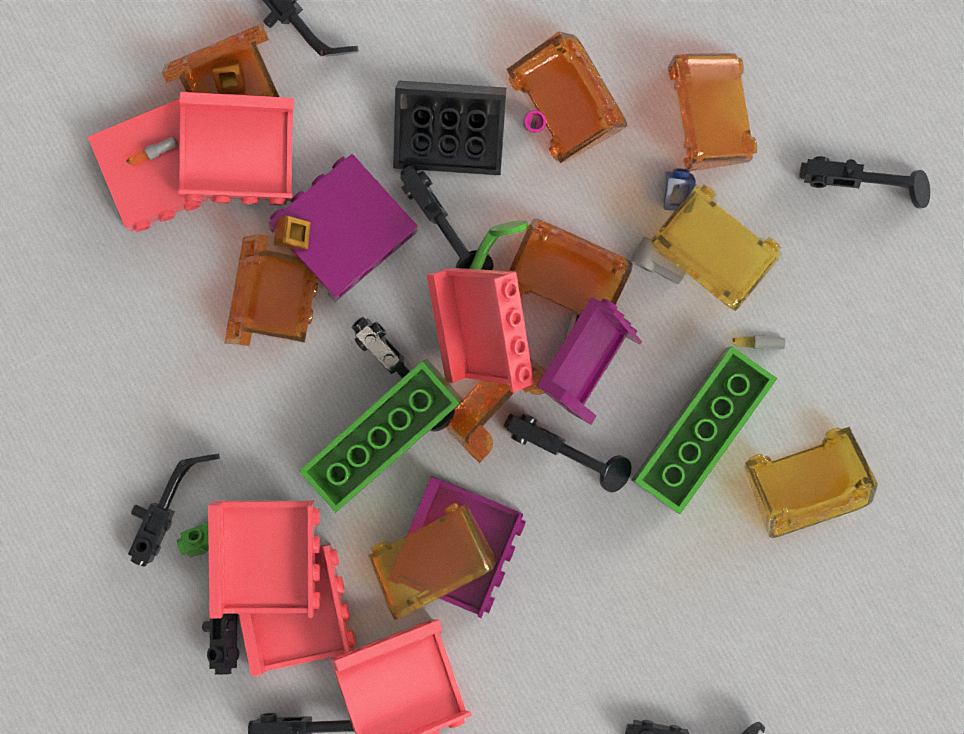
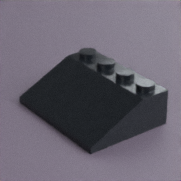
M398 80L395 88L393 168L405 169L413 165L416 170L501 175L507 87Z

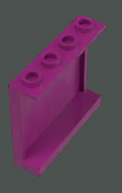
M353 154L347 158L341 157L333 164L332 171L326 176L324 174L319 175L312 182V187L305 193L304 191L298 192L291 199L292 204L284 210L280 208L271 215V221L269 222V229L272 233L275 232L276 220L284 216L311 222L308 249H290L328 290V295L334 302L340 299L414 236L418 229V225Z
M593 297L589 300L536 386L569 413L590 425L593 423L596 415L584 405L625 338L639 345L642 343L636 335L637 330L630 326L631 323L623 318L625 315L617 310L618 307L604 298L600 302Z
M431 476L389 581L396 584L403 583L478 614L477 617L482 618L484 612L489 614L495 598L491 597L494 586L499 588L504 578L505 572L501 571L504 561L510 562L513 556L515 546L511 545L515 535H521L526 521L522 520L523 513Z

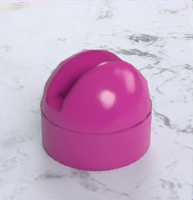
M531 111L524 117V126L531 133L540 132L546 125V118L540 111ZM533 115L538 116L534 129L530 128Z

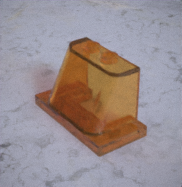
M260 23L166 63L162 70L166 83L180 78L186 92L218 94L212 72L213 65L240 60L245 91L230 93L229 95L279 97L277 88L258 44L269 40L264 23Z
M256 234L243 237L224 344L250 346L252 334L305 343L307 328L313 319L312 299L315 298L318 291L316 277L298 257L267 250L269 236Z

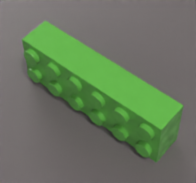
M733 346L725 348L631 481L675 513L681 514L777 378Z
M425 359L309 461L299 472L336 513L464 400L432 363Z

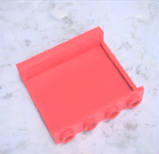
M180 92L179 197H185L186 202H202V198H213L214 203H230V199H241L242 204H258V200H269V205L278 206L286 205V201H291L294 98Z
M180 98L88 136L122 222L127 229L141 232L150 228V224L155 221H168L176 216L175 213L181 210L191 211L201 206V202H186L185 197H179ZM172 136L175 138L178 144L177 147L150 160L145 147L157 144ZM202 198V202L208 199L213 201V198Z
M446 268L428 274V286L444 375L447 382L455 383L464 378L509 384L510 392L512 393L534 384L516 272Z
M213 500L208 505L210 618H222L223 614L308 613V618H313L315 609H320V592H315V581L320 580V564H315V553L320 552V537L315 536V526H319L320 510L315 508V500Z
M331 544L320 546V552L315 553V564H320V580L315 581V592H320V609H315L313 618H308V613H239L251 677L262 675L265 671L339 656L356 647L353 631H348L346 621L350 620L349 607L347 603L343 604L341 593L345 592L342 576L337 577L335 567L339 565L337 550H332Z
M430 619L330 659L355 734H439V729L447 726L449 728L458 727L465 723V718L472 716L471 712L467 711L464 707L439 633L443 631L439 620Z

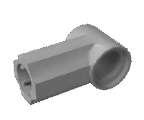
M646 237L642 239L631 260L632 263L652 273L654 271L676 284H680L690 265L685 260L666 251L664 246Z

